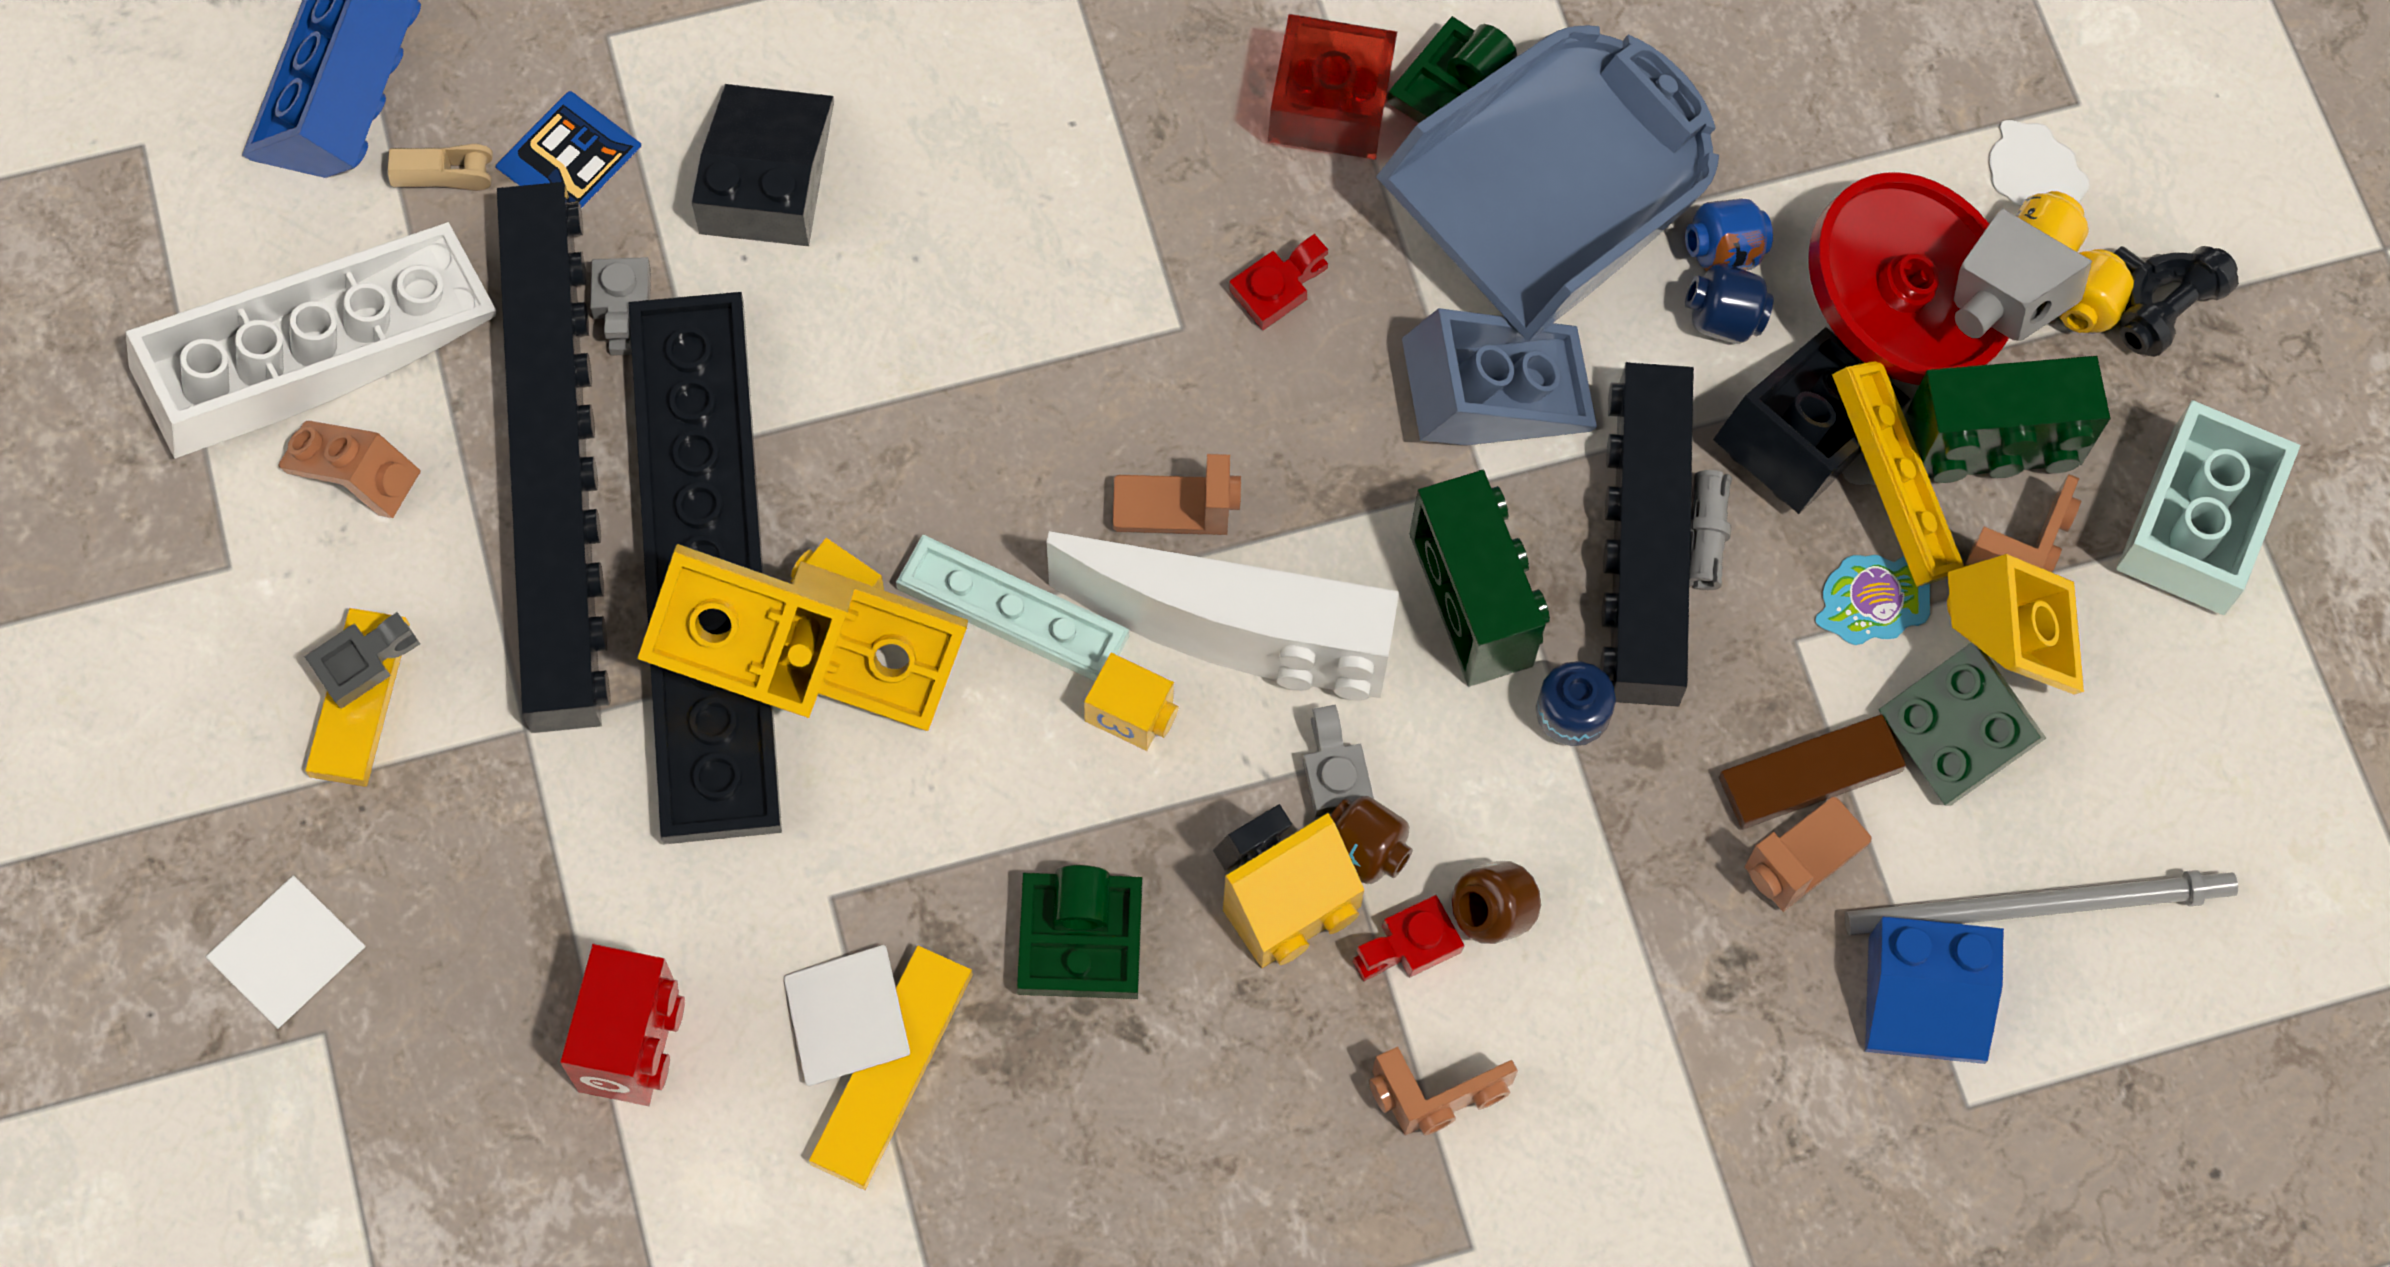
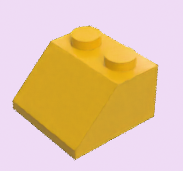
M2008 554L1948 572L1949 595L1947 598V610L1953 629L2007 670L2073 695L2084 692L2074 581Z
M1328 813L1225 876L1223 912L1261 969L1275 960L1279 965H1285L1293 961L1308 949L1309 944L1307 940L1327 929L1329 934L1337 933L1350 925L1359 916L1357 909L1362 905L1365 889Z

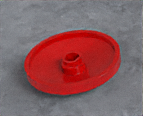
M1888 172L1874 174L1851 184L1823 210L1814 226L1809 244L1808 266L1810 281L1819 308L1827 323L1842 343L1864 363L1874 361L1882 363L1888 377L1905 383L1920 385L1926 371L1931 369L1988 364L2003 349L2009 338L1992 327L1979 338H1971L1965 335L1955 322V314L1961 308L1957 307L1954 302V295L1959 271L1964 260L1990 224L1976 208L1959 194L1936 181L1910 173Z

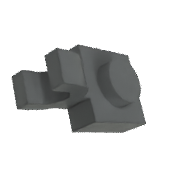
M396 612L366 636L363 635L354 623L304 657L335 703L342 709L391 676L382 663L384 660L402 656L421 643L399 613Z

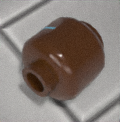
M1361 796L1353 802L1344 799L1330 817L1338 829L1360 881L1365 884H1374L1385 874L1394 879L1405 867L1413 852V849L1406 845L1410 828L1408 822L1369 796Z
M1496 861L1473 868L1464 873L1455 884L1451 899L1453 915L1459 928L1470 939L1481 944H1496L1524 934L1538 920L1541 909L1540 890L1534 877L1523 866L1512 861Z

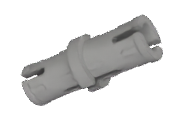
M1703 470L1695 473L1689 586H1693L1694 589L1716 590L1722 586L1723 551L1725 541H1728L1731 537L1732 526L1727 522V509L1732 477L1729 474L1723 475L1722 471Z

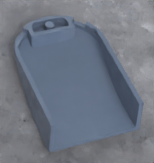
M1585 25L1567 27L1550 34L1417 124L1376 178L1526 341L1529 342L1616 273L1693 205L1711 184L1718 167L1719 154L1713 153L1710 134L1716 127L1708 106L1694 84L1671 60L1649 44L1629 34L1622 41L1600 34L1599 26Z

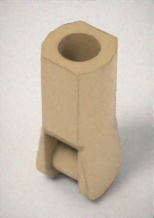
M467 144L444 148H390L388 158L389 181L392 187H448L475 191L485 190L491 186V176L486 173V164L492 161L493 151L481 144ZM451 165L464 166V169H451Z

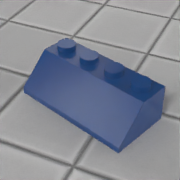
M302 0L242 156L250 161L323 178L357 167L367 152L368 142L365 140L372 121L380 114L384 107L386 95L383 91L389 75L397 68L403 57L404 51L401 44L407 28L415 21L420 12V1Z

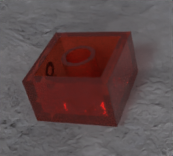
M1288 14L1270 108L1268 142L1376 160L1398 31Z

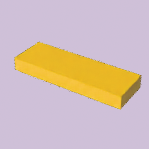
M349 608L343 630L355 623L363 635L366 636L392 615ZM401 616L404 622H406L407 625L410 626V623L408 622L407 618ZM402 656L384 660L382 663L391 676L342 709L335 703L328 691L326 692L305 769L309 778L367 787Z

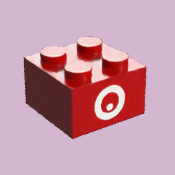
M592 944L560 1061L579 1093L650 1106L653 1090H662L664 1088L670 1065V1055L663 1053L669 1031L677 1032L679 1030L685 1007V997L678 995V981L674 980L665 958Z

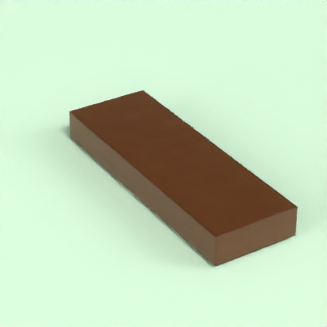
M1883 714L1723 770L1718 778L1743 830L1902 773L1906 764Z

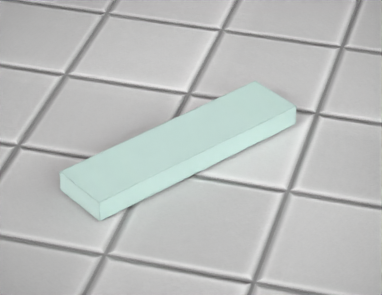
M922 535L896 581L897 590L942 611L967 619L968 623L1094 681L1110 653L1112 652L1119 656L1129 638L1128 628L926 535Z

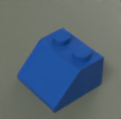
M1883 916L1868 939L1865 1052L1986 1064L1989 1058L2003 988L2004 928Z

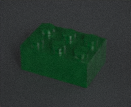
M2098 356L1927 370L1904 416L1928 477L1934 478V481L1938 483L1956 482L1967 475L1990 473V476L1993 478H2008L2020 474L2023 470L2043 468L2048 473L2054 474L2069 472L2083 464L2111 419Z
M1484 469L1418 489L1409 533L1468 687L1533 667L1539 646L1543 644L1545 626L1550 622L1548 606L1542 592L1539 589L1532 591L1525 574L1529 570V562L1524 545L1518 537L1511 539L1504 521L1508 520L1509 517L1505 497L1498 486L1491 488Z

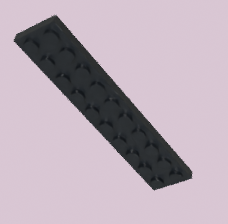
M742 292L629 302L648 626L677 544L764 574L745 308ZM706 609L698 615L702 628L711 634H723L731 629L729 617L719 609ZM650 664L660 836L663 845L782 833L773 706Z

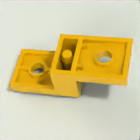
M677 544L637 659L806 718H810L818 694L929 731L965 635L968 620L800 561L793 584ZM706 609H719L729 617L731 629L723 634H711L702 628L698 615ZM884 645H898L907 652L909 662L901 668L890 669L878 661L876 651Z

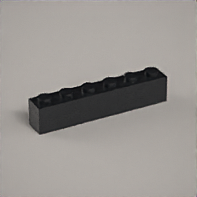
M1625 362L1620 382L1610 383L1608 416L1617 417V434H1609L1606 467L1616 469V485L1608 486L1606 491L1605 520L1614 521V539H1606L1603 572L1613 574V592H1605L1603 597L1602 627L1611 628V647L1603 646L1600 669L1607 674L1614 685L1616 702L1679 707L1687 689L1694 367Z

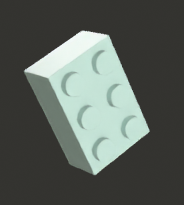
M2191 400L2171 432L2116 570L2221 615H2225L2245 590L2301 445Z

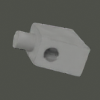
M2002 208L1960 268L1954 302L1961 309L1955 314V322L1958 328L1971 338L1981 337L1992 327L2012 340L2022 341L2082 300L2092 261Z

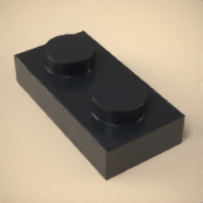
M1278 804L1228 834L1213 849V852L1224 870L1238 862L1242 866L1281 842L1282 840L1279 836L1292 823L1282 806Z

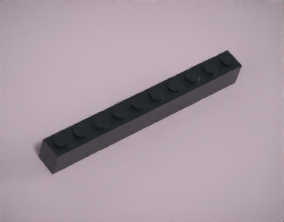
M564 182L497 188L522 715L531 733L602 726L601 706L610 705L611 695L607 670L599 671L598 651H607V631L604 616H596L595 597H604V578L601 563H593L592 544L601 543V526L598 510L589 509V491L598 490V474L595 457L586 456V439L595 438V422L592 405H584L583 387H592V370L589 354L581 353L580 336H589L587 306L585 302H578L577 286L586 285V268L583 252H575L574 236L583 235L580 202H570Z

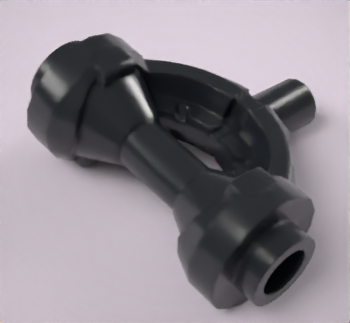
M2201 246L2192 253L2155 254L2145 262L2126 247H2119L2114 254L2118 255L2125 262L2134 280L2129 302L2120 318L2121 338L2125 345L2137 354H2145L2152 357L2161 355L2173 342L2176 334L2174 326L2178 316L2196 301L2209 298L2214 300L2223 299L2236 289L2239 282L2238 268L2235 260L2223 249ZM2171 281L2181 282V285L2163 301L2152 303V296L2158 287Z

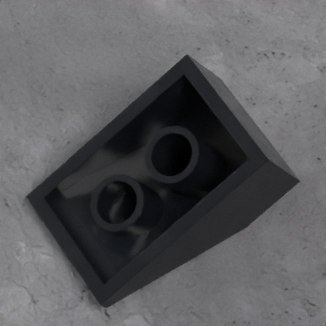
M725 84L700 155L692 198V207L699 234L809 246L833 112L834 96Z
M1825 327L1743 397L1713 440L1729 453L1735 462L1744 466L1767 486L1779 500L1785 502L1795 512L1800 514L1862 452L1832 374L1845 367L1864 364V362L1854 355L1831 330ZM1891 382L1901 410H1903L1911 399Z

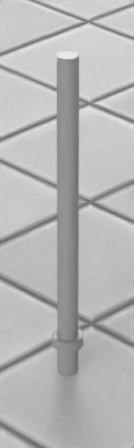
M2199 870L2184 871L2181 878L1845 912V926L1848 935L1871 933L1883 916L1965 924L2185 901L2189 907L2201 906L2204 904L2205 899L2237 896L2238 881L2233 872L2201 875Z

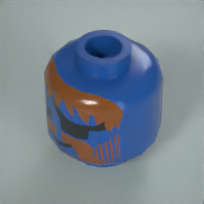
M1742 198L1704 203L1696 211L1692 224L1687 226L1685 232V243L1690 256L1697 258L1699 265L1705 271L1719 263H1725L1743 270H1752L1762 262L1764 255L1770 251L1773 242V228L1768 214L1764 210H1760L1752 200Z

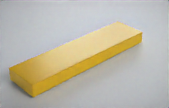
M1876 361L1845 367L1832 374V377L1916 587L1948 579L1949 571L1962 568L1964 564L1885 367L1882 363Z
M917 945L896 987L910 1054L906 1057L852 1074L809 1159L811 1166L866 1190L973 976L972 969Z

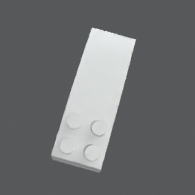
M447 222L125 331L128 363L174 458H178L285 420L382 378L443 347L496 316V309L452 227Z
M1051 531L1048 533L1049 586L1094 613L1126 627L1136 634L1212 664L1277 680L1280 686L1287 689L1303 691L1314 686L1334 690L1335 694L1349 700H1366L1369 696L1381 698L1399 591Z

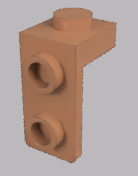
M309 420L305 421L301 428L291 437L288 449L279 462V467L287 474L342 484L378 516L394 518L421 472L417 466L377 432Z
M1207 454L1206 477L1117 475L1114 478L1113 529L1117 532L1227 535L1229 510H1240L1241 476L1230 475V455Z
M2070 474L2067 475L2054 497L2034 547L1984 526L1971 547L1964 567L2008 554L2053 572L2062 548L2053 545L2058 530L2069 531L2081 504V500L2072 497L2079 478Z
M1832 797L1780 838L1773 832L1758 843L1744 868L1749 872L1758 890L1767 898L1772 899L1784 912L1870 844L1872 837L1838 798Z
M1397 1046L1376 1056L1372 1070L1375 1077L1369 1079V1086L1380 1109L1384 1113L1392 1110L1405 1136L1418 1129H1421L1423 1135L1426 1136L1453 1123L1456 1120L1454 1112L1475 1103L1478 1110H1481L1506 1098L1511 1093L1508 1086L1513 1084L1518 1070L1513 1060H1510L1425 1100Z

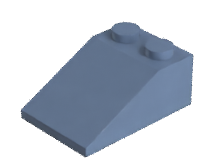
M1438 308L1402 338L1420 441L1468 446L1586 433L1597 428L1577 326L1552 323L1527 342L1503 316Z

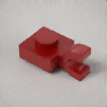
M1314 233L1298 245L1285 262L1273 250L1229 281V290L1264 331L1307 300V290L1302 284L1328 269V263L1324 259L1328 255V248Z
M1434 895L1385 918L1381 927L1387 937H1379L1358 946L1357 952L1359 955L1353 958V963L1363 982L1399 963H1402L1410 978L1462 953L1465 945L1438 896Z

